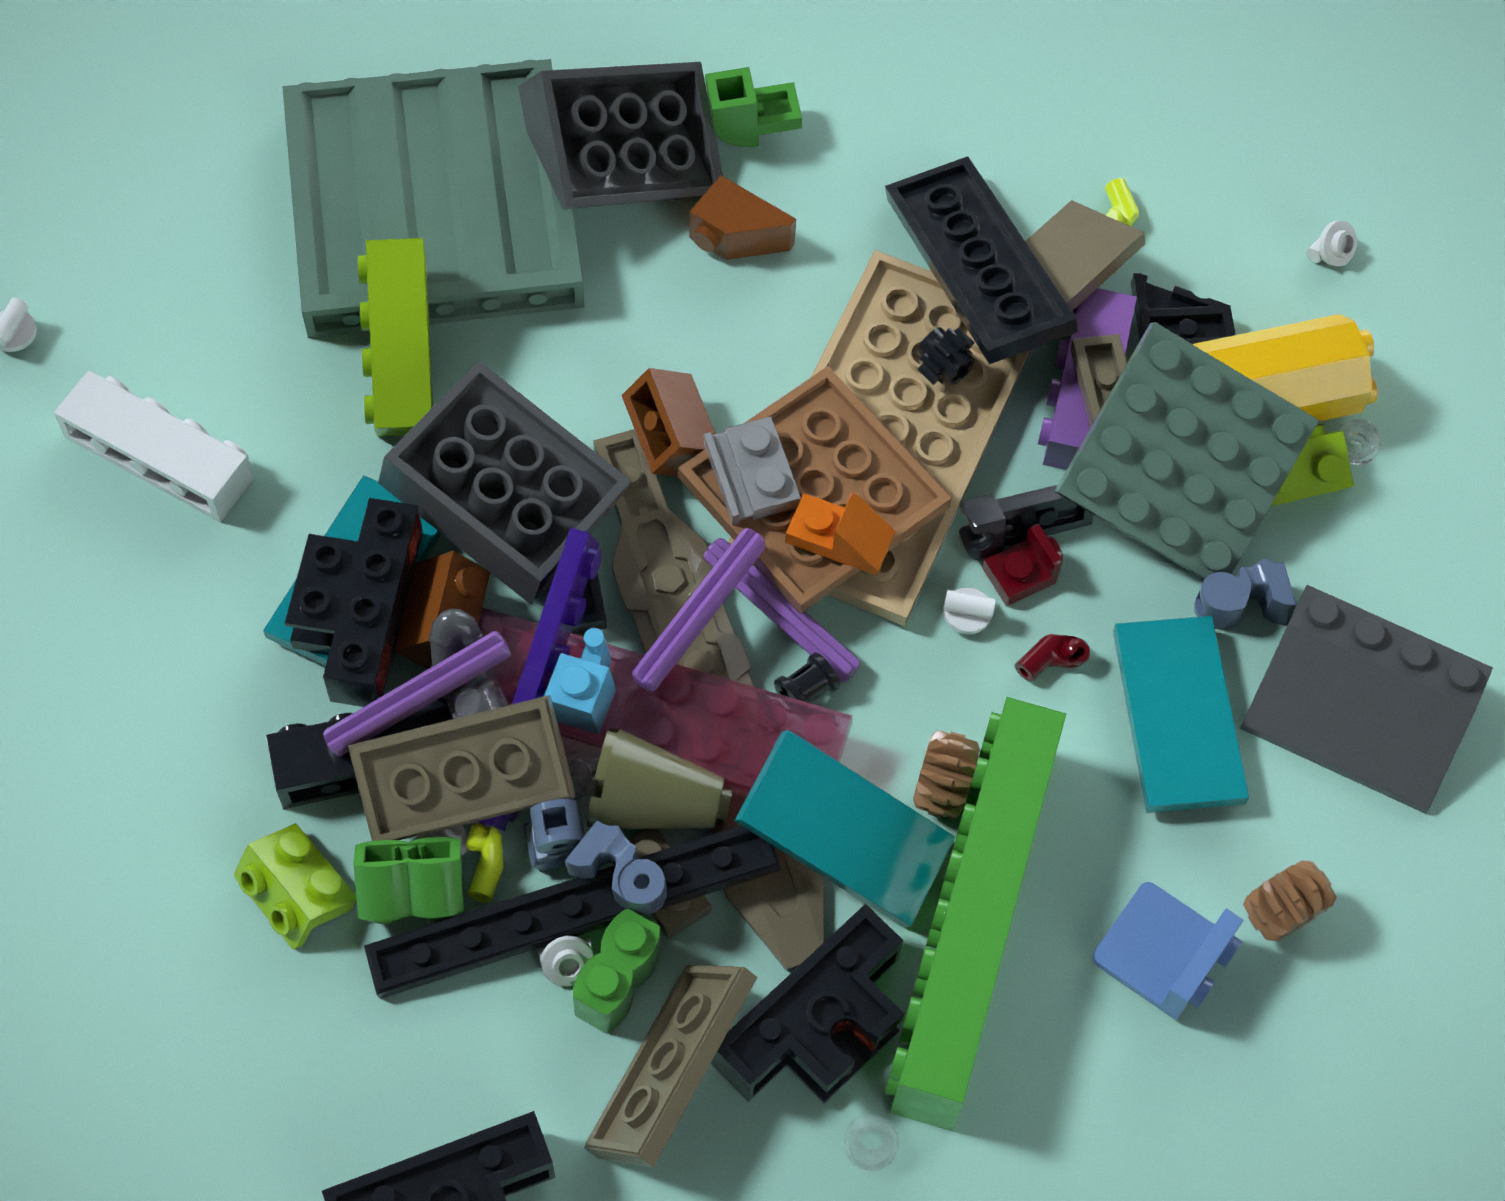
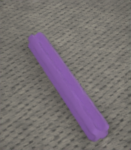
M750 528L743 529L634 668L632 676L636 684L649 692H653L659 687L764 551L765 539L760 534Z
M723 538L715 540L703 555L704 560L714 567L731 544ZM754 565L750 567L735 588L809 655L814 652L821 654L835 670L840 682L848 681L861 665L860 660L807 612L804 611L799 614Z
M493 631L327 728L323 733L325 742L335 755H344L349 752V745L368 741L506 660L511 655L509 646L499 632Z

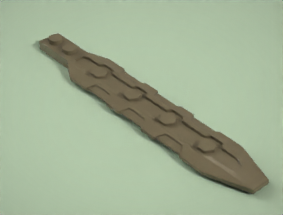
M635 429L593 440L595 453L631 480L630 486L614 505L621 530L612 563V572L626 612L632 614L644 651L647 653L713 567L703 557L707 550L705 541L668 509L656 474L651 473ZM724 604L720 606L666 678L654 691L656 698L662 699L680 750L677 756L725 778L723 789L733 791L727 820L716 819L714 829H707L709 835L740 826V824L735 822V819L778 740L773 725L768 724L749 675L751 666L741 638L735 636ZM774 846L781 871L725 888L724 892L726 898L782 967L789 971L796 969L824 943V877Z

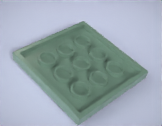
M1153 322L1149 324L1054 492L1203 580L1216 572L1232 574L1319 420L1158 323Z

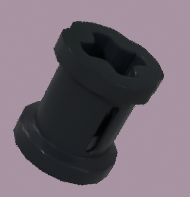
M817 652L811 654L807 659V664L790 676H780L774 680L778 696L784 705L798 717L807 712V706L827 691L830 693L835 692L841 685L835 670Z

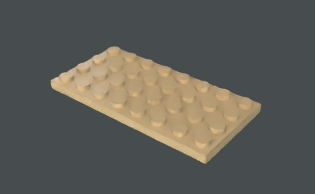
M875 250L812 376L829 366L952 497L950 508L887 552L878 576L862 570L829 593L828 596L906 626L1032 349L1028 352L1025 351L989 364L975 342L969 349L975 358V364L971 371L955 385H950L947 381L944 384L938 381L933 385L917 370L922 364L919 360L920 356L917 354L918 346L922 340L938 327L943 328L945 331L948 328H951L953 331L960 328L973 341L974 339L963 321L956 317L955 308L932 271ZM732 537L728 541L730 544L734 541Z

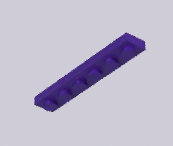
M570 527L512 704L544 697L560 654L563 653L570 656V647L566 645L572 627L580 625L586 609V599L582 596L588 578H595L602 559V552L598 550L600 543L588 532ZM519 811L477 822L505 831L508 821L514 822Z

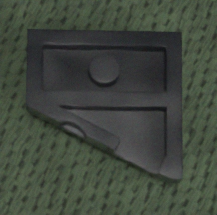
M1133 273L1130 284L1132 296H1137L1135 315L1139 340L1143 337L1149 324L1153 322L1158 323L1191 344L1236 335L1230 305L1211 298H1200L1192 291L1175 286L1172 292L1147 283V275Z

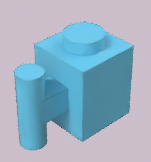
M590 628L584 634L586 646L580 659L563 653L560 654L544 696L551 695L558 723L599 735L616 692V687L608 667L611 663V655L604 634L598 628Z

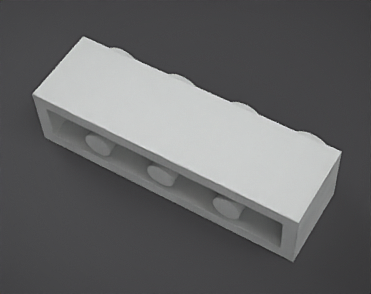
M88 370L54 411L56 420L65 438L220 523L254 480L248 455L239 445L230 440L221 442L208 435L207 431L200 424L186 418L182 421L169 414L168 410L153 398L146 397L144 400L130 393L129 389L114 377L107 376L104 379Z

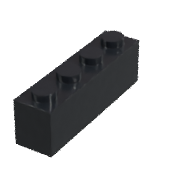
M469 692L456 699L439 698L369 740L472 715L473 711ZM353 713L338 714L333 716L328 722L309 726L302 723L290 724L282 727L276 733L266 735L276 792L283 809L360 793L350 752L342 756L335 755L329 749L323 735L327 728Z

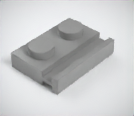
M772 417L725 428L723 433L712 435L709 432L704 434V446L732 525L739 524L740 520L753 517V520L797 509L801 497Z

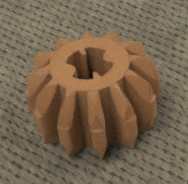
M938 730L931 736L913 797L916 808L928 812V815L939 818L956 819L963 813L980 753L977 741L965 738L966 735L952 731L947 733Z
M1300 861L1277 873L1274 877L1251 891V894L1246 896L1243 906L1249 915L1248 919L1256 931L1259 930L1266 940L1279 941L1328 911V908L1334 905L1337 896L1331 888L1332 884L1325 873L1321 872L1314 862Z

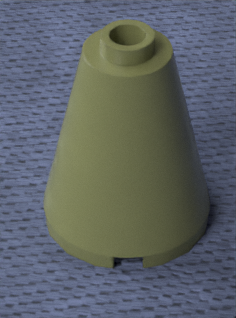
M610 727L603 743L594 780H596L594 797L591 796L587 827H592L598 820L608 826L617 825L620 829H714L716 819L727 820L733 791L723 789L725 778L622 729Z

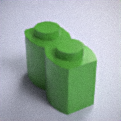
M427 837L410 842L374 840L355 845L353 865L359 919L373 921L377 924H391L401 918L412 915L426 918L430 921H442L464 912L461 839L453 837Z
M628 908L620 912L610 922L601 941V952L586 962L577 975L573 987L575 1016L606 1034L617 1028L625 1019L633 1002L634 989L641 986L651 976L660 956V926Z

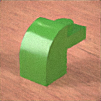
M749 67L705 74L706 90L714 131L722 141L739 147L759 146V135L802 129V114L794 82L754 88Z

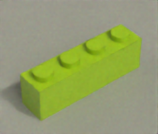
M423 238L366 240V255H358L357 259L359 284H368V302H360L361 330H370V348L362 349L363 376L372 377L373 395L364 396L365 423L374 424L377 437L405 436L433 407L426 249Z

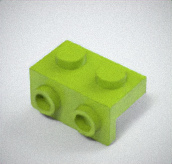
M1325 424L1316 425L1271 506L1354 487L1344 431H1326Z
M297 823L248 843L234 872V877L238 881L241 890L251 897L268 918L273 930L281 935L292 949L304 945L311 929L351 911L357 900L354 892Z

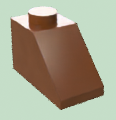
M722 175L690 211L689 238L702 250L714 252L726 260L790 251L795 244L796 218Z

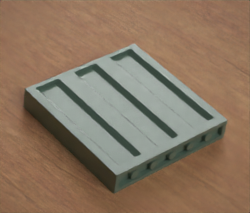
M551 59L525 60L496 65L482 64L477 67L436 69L408 74L394 73L388 76L347 78L339 81L305 82L298 85L282 86L301 311L308 338L370 331L361 330L360 302H368V284H359L357 260L358 255H366V240L424 239L429 324L585 307L583 277L573 209H562L528 136L518 89L519 85L538 72L553 70Z

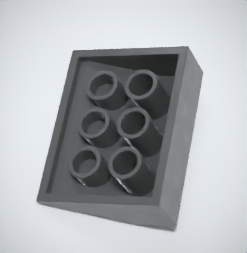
M701 62L543 70L518 86L526 131L563 210L702 198L720 175L723 176Z
M478 360L384 456L378 484L402 503L418 505L422 519L532 605L553 581L570 527L592 534L630 486L631 480Z
M1306 585L1240 729L1426 814L1477 709L1493 667L1310 585Z

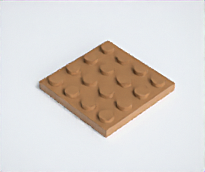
M829 366L745 422L748 423L772 417L801 498L803 493L844 508L851 493H855L862 498L895 530V535L888 551L950 508L952 497ZM706 449L678 467V478L733 540L746 528L752 529L765 539V549L754 563L799 614L862 571L785 543L786 532L796 509L753 520V517L740 520L739 524L732 525Z

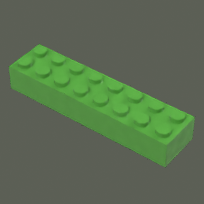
M1006 697L1002 714L991 712L926 946L929 947H925L912 993L921 996L922 999L911 997L899 1043L907 1045L908 1049L897 1047L885 1089L886 1094L895 1096L890 1111L892 1114L952 1131L966 1095L1067 713Z

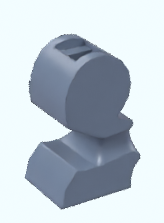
M1263 558L1248 568L1240 567L1237 576L1227 572L1210 574L1204 579L1195 600L1194 612L1196 616H1212L1214 628H1233L1238 625L1248 599L1255 598L1261 604L1265 619L1273 623L1287 625L1296 607V601L1285 563L1271 562Z
M556 799L534 805L530 808L529 823L523 824L531 868L538 869L539 872L566 867L564 861L585 836L577 803L572 799Z
M597 820L564 861L568 873L580 879L595 878L603 864H614L612 891L615 901L623 908H628L637 914L648 915L656 912L663 906L667 898V885L662 869L648 859H639L636 846L627 840L617 825L608 826Z

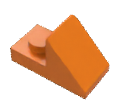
M803 493L787 529L785 543L878 576L895 535V530L855 493L850 494L845 508Z

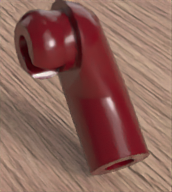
M1049 634L1042 637L1015 663V669L1022 678L1032 682L1048 666L1074 668L1083 665L1090 657V647L1085 640L1075 636Z

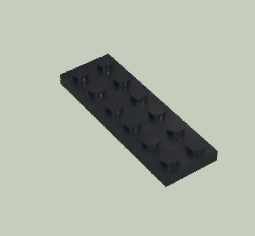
M968 156L885 186L888 202L989 364L1078 332L1076 316Z

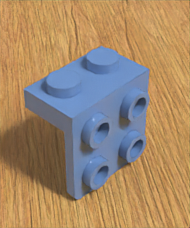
M1145 882L1140 885L1095 949L1092 959L1097 967L1177 1021L1188 1003L1198 1009L1215 984L1207 975L1216 962L1226 967L1243 941L1234 935L1244 920L1226 908L1217 922L1213 924L1154 883Z

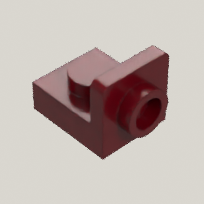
M1037 524L1029 528L1025 541L984 559L982 569L1007 607L1055 584L1062 566L1063 554L1055 538L1052 536L1047 537L1041 526Z

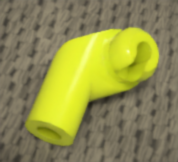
M1114 179L1105 186V191L1112 205V208L1109 209L1106 215L1132 227L1139 216L1138 207L1125 179Z
M481 823L472 824L465 845L469 850L481 852L467 894L476 901L490 903L504 868L502 835L495 827L491 826L489 828Z

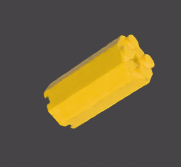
M1341 314L1193 344L1319 421L1362 413L1367 404L1377 401V386L1374 378L1371 376L1370 358L1374 355L1372 335L1366 329L1359 331L1356 321Z

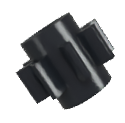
M938 327L931 331L918 346L917 354L920 356L919 360L922 364L917 370L933 385L938 381L941 384L947 381L950 385H955L971 371L975 364V358L972 356L973 353L969 350L975 342L960 328H957L955 331L948 328L945 331L943 328Z

